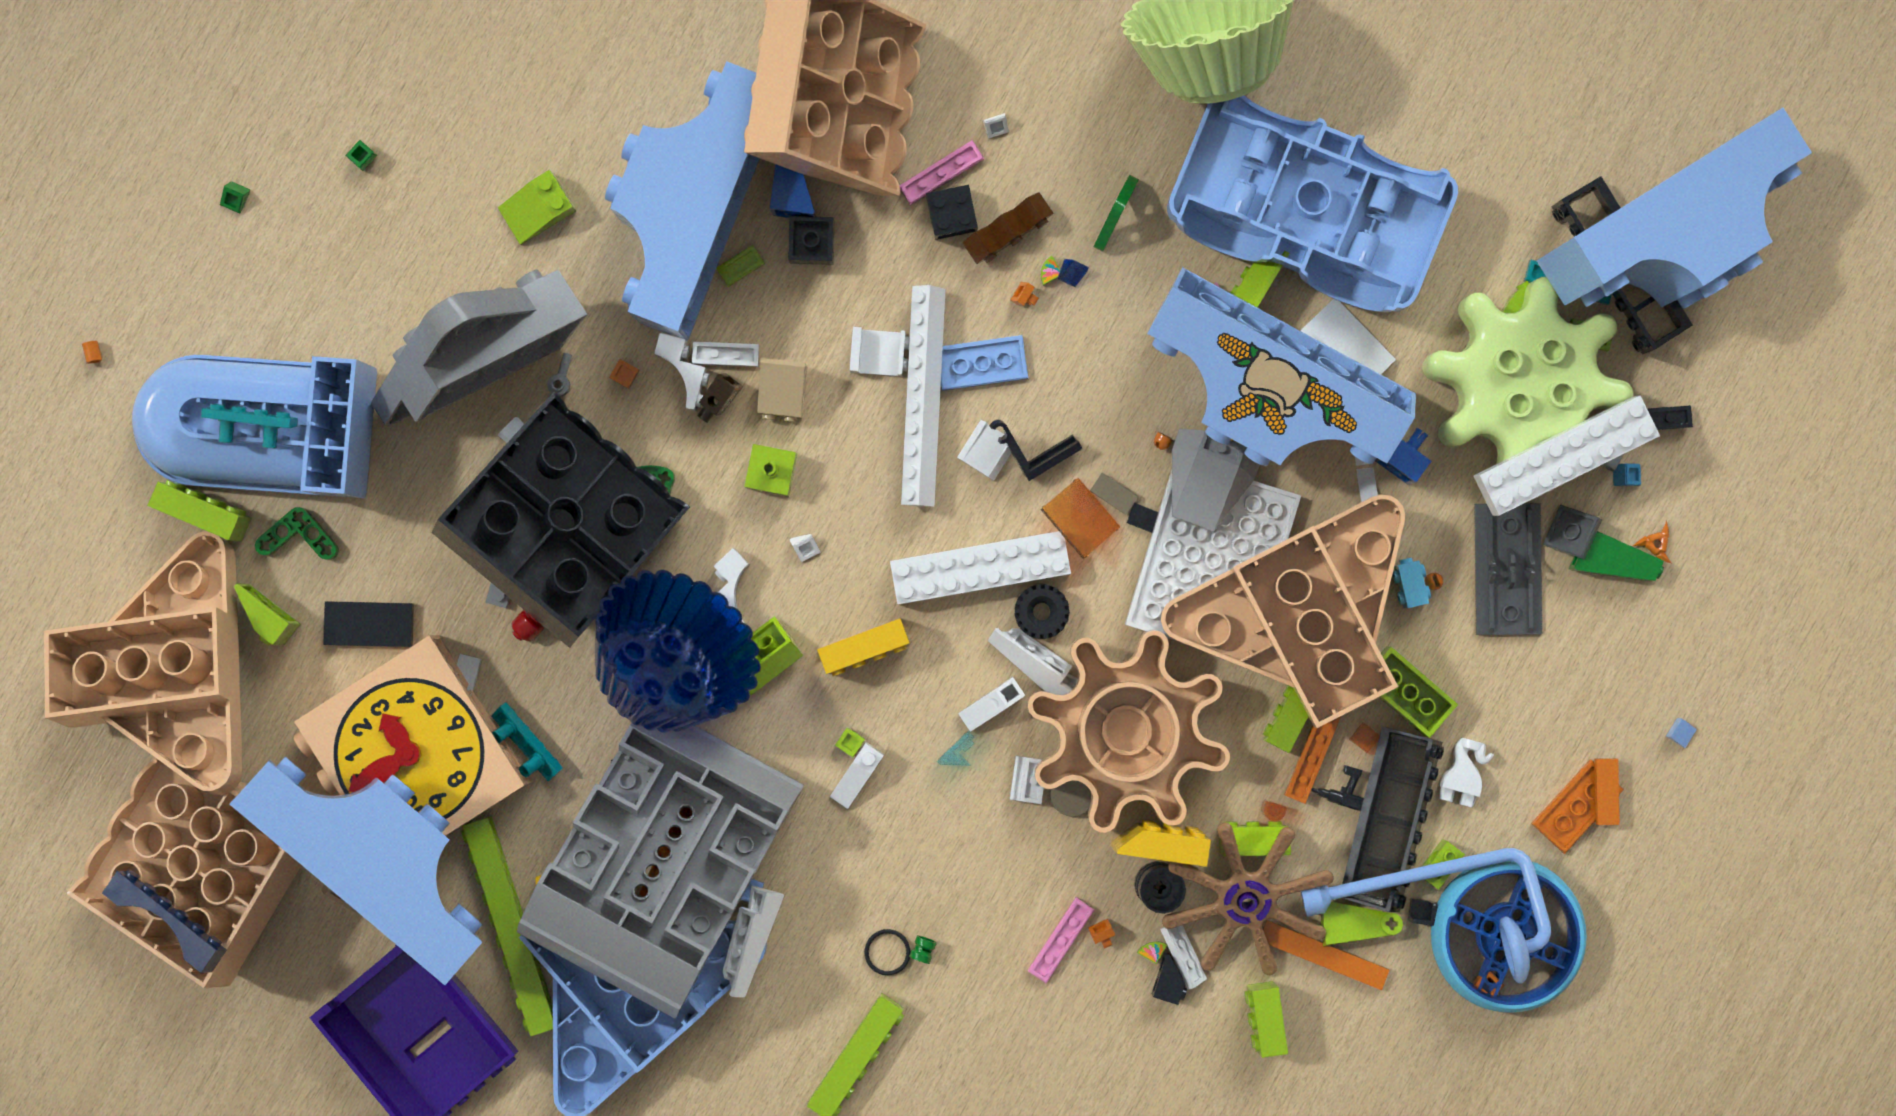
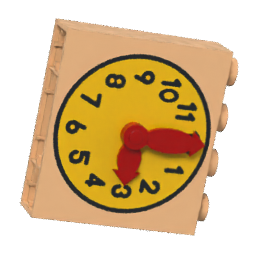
M439 635L427 636L294 721L299 729V732L293 736L294 741L306 757L315 754L323 767L322 770L317 772L318 779L329 794H333L336 791L340 795L350 794L364 788L375 778L385 783L393 774L415 793L407 802L408 805L419 813L428 804L450 823L442 832L446 837L532 783L529 777L525 778L521 775L519 771L521 764L505 740L501 743L497 742L492 734L497 729L495 723L474 690H467L468 682Z

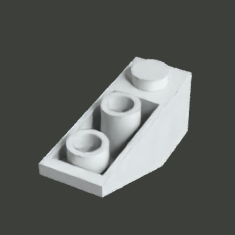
M1011 677L958 714L971 732L1023 698L1025 694L1015 679Z

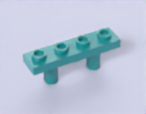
M210 404V407L202 408L201 412L202 418L218 419L220 422L219 442H233L234 423L236 422L262 425L264 427L262 447L277 448L278 428L297 427L298 418L290 417L288 412H276V415L268 414V410L254 409V412H248L246 407L232 406V409H224L223 404Z
M507 702L503 703L491 715L500 726L492 732L497 742L501 743L509 737L529 759L519 768L523 777H529L538 770L549 782L563 769L558 760L553 757Z

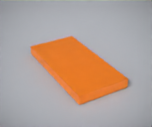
M1589 760L1531 823L1563 854H1566L1596 821L1595 769L1593 760ZM1619 785L1620 795L1624 789Z

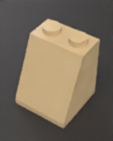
M761 358L757 413L762 415V419L775 420V416L784 417V421L797 422V419H802L808 370L806 363Z

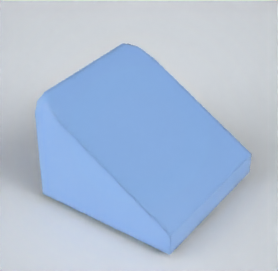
M1677 718L1666 737L1686 748L1697 729L1682 718Z

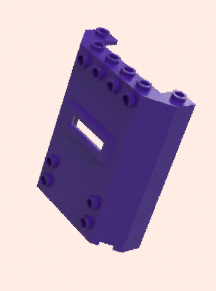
M395 945L396 947L309 1018L390 1116H449L452 1113L450 1109L455 1104L460 1107L469 1099L467 1094L472 1090L478 1092L486 1085L484 1081L490 1075L492 1078L496 1077L504 1070L501 1066L504 1065L507 1068L516 1060L514 1056L519 1051L456 975L444 985L399 946ZM446 1020L452 1028L415 1057L410 1049Z

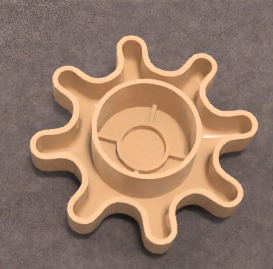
M1150 630L1143 633L1138 640L1133 656L1129 660L1120 663L1109 661L1094 640L1090 638L1077 639L1070 648L1071 658L1079 674L1075 687L1069 693L1063 695L1037 691L1027 701L1029 713L1038 720L1054 725L1059 734V746L1056 752L1040 761L1035 768L1034 775L1036 781L1045 789L1057 788L1072 780L1085 784L1090 789L1092 795L1087 818L1093 829L1101 833L1114 829L1123 806L1134 800H1145L1150 803L1156 815L1163 823L1173 826L1180 824L1185 819L1187 812L1185 803L1178 790V782L1181 776L1188 769L1194 767L1218 772L1226 768L1230 761L1228 749L1218 742L1204 738L1199 732L1197 725L1200 711L1221 696L1223 688L1221 681L1218 677L1205 673L1185 682L1174 680L1165 669V658L1169 642L1167 637L1160 631Z

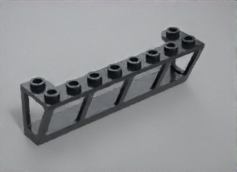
M1602 176L1551 206L1553 209L1552 215L1555 220L1562 223L1568 222L1570 225L1568 227L1569 231L1574 237L1585 231L1569 204V201L1592 189L1608 216L1621 208ZM1621 288L1612 293L1616 300L1615 305L1617 309L1627 317L1626 323L1628 327L1636 332L1633 335L1632 345L1642 355L1659 348L1693 326L1678 300H1675L1665 305L1664 308L1677 329L1654 342L1637 312L1654 302L1655 299L1651 296L1633 307Z

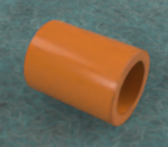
M88 341L82 344L87 364L102 361L98 341Z

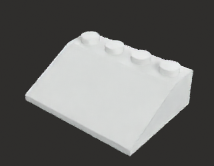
M1336 299L1328 303L1300 330L1379 374H1382L1396 360L1349 310Z

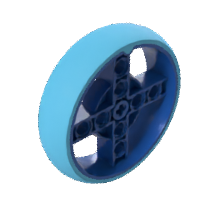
M1506 861L1461 872L1446 887L1437 902L1434 926H1431V944L1436 963L1449 985L1463 998L1479 1007L1507 1013L1529 1011L1541 1007L1559 996L1570 985L1582 964L1587 935L1585 919L1580 904L1571 889L1559 876L1538 863L1532 862L1540 888L1546 887L1555 896L1563 910L1567 925V942L1564 948L1549 941L1542 949L1529 953L1530 960L1535 957L1557 967L1546 981L1530 991L1515 995H1498L1509 968L1505 952L1502 960L1497 961L1495 958L1499 950L1504 951L1500 934V919L1505 916L1511 918L1520 927L1525 940L1534 938L1538 931L1529 897L1525 900L1521 898V892L1526 889L1521 868L1516 862ZM1506 874L1519 875L1508 902L1495 904L1484 913L1459 903L1471 888L1488 878ZM1516 909L1521 910V917L1518 920H1514L1512 916ZM1471 912L1472 920L1464 923V914ZM1491 921L1493 924L1492 929L1485 932L1483 928L1485 922ZM1451 922L1475 932L1478 949L1485 958L1478 973L1482 977L1478 988L1460 972L1453 959L1449 943ZM1552 947V956L1546 958L1545 950ZM1492 970L1496 972V977L1499 979L1497 983L1487 980L1488 972ZM1495 988L1494 995H1491L1490 992Z

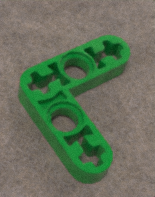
M1129 174L1093 246L1094 248L1102 252L1104 251L1139 181L1138 178Z
M301 507L291 509L255 542L256 551L261 555L268 556L274 554L293 536L299 533L322 559L332 560L336 558L339 552L335 541L310 512ZM296 512L304 514L302 519L306 523L310 521L312 523L305 526L301 521H295L297 518ZM281 525H285L288 528V534L284 538L279 537L277 534V529ZM312 527L317 528L319 531V536L315 540H311L308 536V531ZM273 537L279 541L278 544L276 541L269 544L270 550H262L264 546L263 541L269 542ZM322 541L326 546H332L330 549L332 554H324L325 548L321 544L317 546L315 544Z

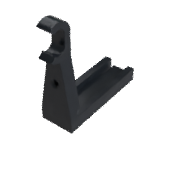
M994 420L989 425L994 430L1000 426L1003 428L1005 433L1002 437H999L998 442L1000 444H1007L1028 481H1031L1083 449L1079 441L1072 434L1040 455L1027 461L1004 421Z

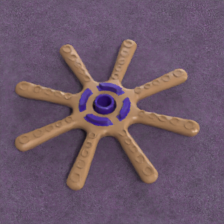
M1224 822L1218 826L1217 833L1230 864L1232 876L1227 880H1218L1190 864L1170 862L1168 869L1171 873L1217 892L1218 898L1211 904L1167 914L1163 917L1162 924L1166 929H1173L1213 915H1222L1226 919V924L1203 956L1200 963L1201 967L1207 971L1213 970L1235 930L1245 926L1252 931L1263 973L1273 975L1277 971V965L1262 926L1267 919H1276L1315 940H1321L1326 935L1324 927L1279 908L1277 900L1284 895L1329 885L1333 882L1334 876L1329 870H1322L1282 884H1273L1269 881L1270 873L1295 838V831L1290 827L1281 829L1261 867L1255 872H1247L1242 865L1233 828L1229 823ZM1245 899H1252L1249 902H1244Z

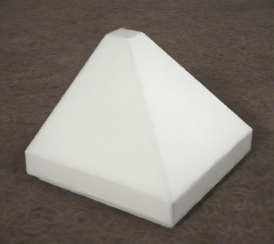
M811 534L790 539L801 562L821 553Z

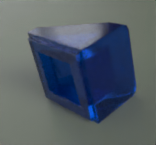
M1064 259L1057 279L1072 287H1076L1087 273L1089 267L1072 259Z

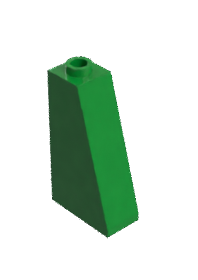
M1597 531L1585 560L1573 557L1569 570L1643 581H1656V578L1659 579L1663 573L1664 567L1662 565L1664 560Z

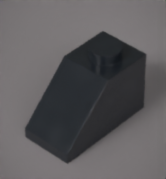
M1164 952L1151 994L1154 998L1179 1005L1180 1000L1183 1001L1186 996L1187 988L1184 987L1185 983L1169 953Z

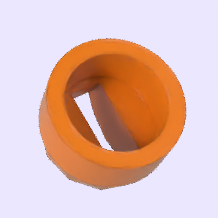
M1157 432L1154 438V445L1160 450H1165L1169 448L1173 439Z
M1430 573L1425 578V585L1429 586L1430 590H1438L1443 585V577L1439 573ZM1432 576L1436 577L1439 586L1436 587Z

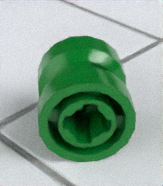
M917 935L915 948L911 950L909 957L919 962L930 964L932 959L931 952L935 950L937 942Z

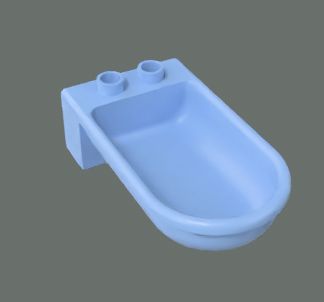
M211 355L180 357L157 369L139 390L132 411V427L135 441L143 458L157 473L173 482L184 485L366 498L374 407L371 401L376 391L377 369L357 359L312 356V363ZM210 404H223L224 409H232V406L246 407L248 412H254V409L268 410V414L276 415V412H288L290 417L298 418L297 427L278 428L277 448L262 447L264 427L262 425L236 422L234 423L233 442H219L220 422L218 419L202 418L201 412L202 408L210 407Z

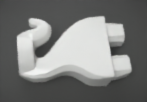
M1466 738L1458 740L1454 747L1453 765L1441 776L1438 785L1441 786L1439 799L1453 802L1455 791L1462 792L1459 804L1473 807L1476 797H1480L1482 779L1477 768L1470 760L1468 751H1474L1477 762L1487 764L1494 754L1489 753L1485 756L1486 746L1484 743Z

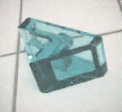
M968 730L937 762L940 765L971 766L960 751L966 752L974 744L972 741L974 735Z

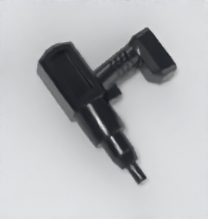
M1344 765L1342 771L1345 775H1349L1350 779L1347 786H1342L1340 791L1323 788L1311 789V792L1317 793L1318 796L1326 798L1329 802L1361 811L1364 798L1353 795V792L1363 770Z

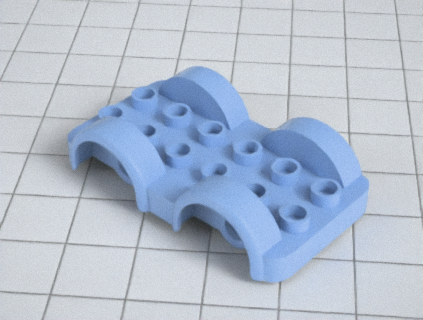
M1244 95L1228 101L1207 104L1169 197L1167 213L1169 218L1176 223L1177 227L1184 234L1213 250L1251 262L1263 263L1270 261L1279 263L1283 267L1299 273L1301 279L1315 290L1343 303L1374 312H1398L1412 304L1420 291L1455 205L1458 185L1455 179L1450 176V172L1445 168H1441L1438 171H1426L1402 165L1370 149L1364 143V135L1353 137L1328 127L1322 118H1318L1315 121H1301L1288 118L1257 105ZM1284 250L1290 253L1287 258L1281 256Z

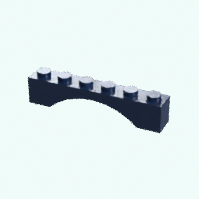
M131 870L117 871L102 894L117 906L141 907L161 917L177 936L184 960L200 973L212 972L227 951L221 945L222 942L218 938L209 936L204 932L205 928L202 925L189 920L187 913L174 908L168 898L159 896L152 885L139 880L140 876Z

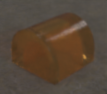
M1263 800L1261 805L1263 816L1271 821L1281 820L1287 810L1284 805L1268 800Z

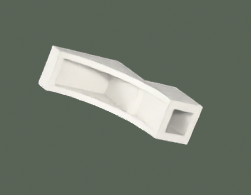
M660 333L654 354L669 361L678 369L683 377L687 391L685 408L696 411L697 407L701 408L702 406L699 403L703 397L701 391L703 386H707L709 380L707 369L683 362V358L687 359L690 349L685 339Z
M734 548L714 565L717 569L715 574L723 582L727 580L728 583L710 599L712 603L710 607L718 616L723 614L726 617L727 621L725 623L733 632L736 630L742 632L747 625L741 618L737 608L736 589L742 573L750 564Z

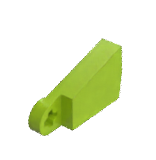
M1331 902L1326 912L1321 914V926L1326 930V935L1322 939L1323 946L1393 936L1402 930L1403 921L1395 913ZM1390 918L1397 924L1392 930L1385 924Z

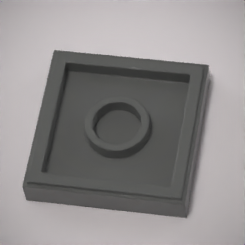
M1560 505L1543 545L1585 560L1602 519Z

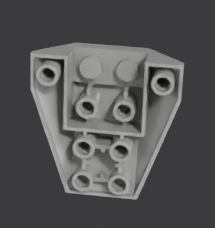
M1180 428L1172 448V517L1214 532L1254 481L1260 464L1252 461L1245 455L1244 452L1247 447L1234 441H1230L1228 445L1221 444L1210 438L1205 430Z

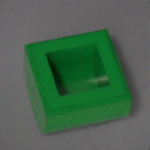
M359 140L345 156L359 169L364 171L378 155Z

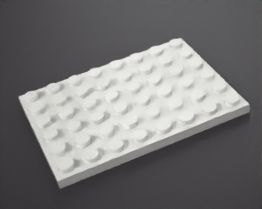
M1171 470L1125 625L1144 631H1160L1167 638L1173 639L1163 630L1161 623L1162 611L1166 604L1174 598L1233 569L1234 566L1287 540L1301 495L1253 481L1215 531L1211 532L1172 517Z

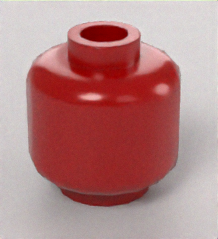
M525 610L511 623L512 633L520 641H533L544 629V626Z

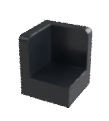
M1410 898L1408 920L1415 924L1434 926L1437 903Z

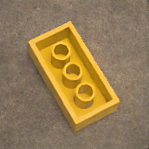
M900 618L817 649L826 674L831 673L833 677L846 672L844 667L852 665L854 669L865 665V660L873 657V660L876 661L886 657L887 651L894 650V653L907 649L906 644H909L910 641Z

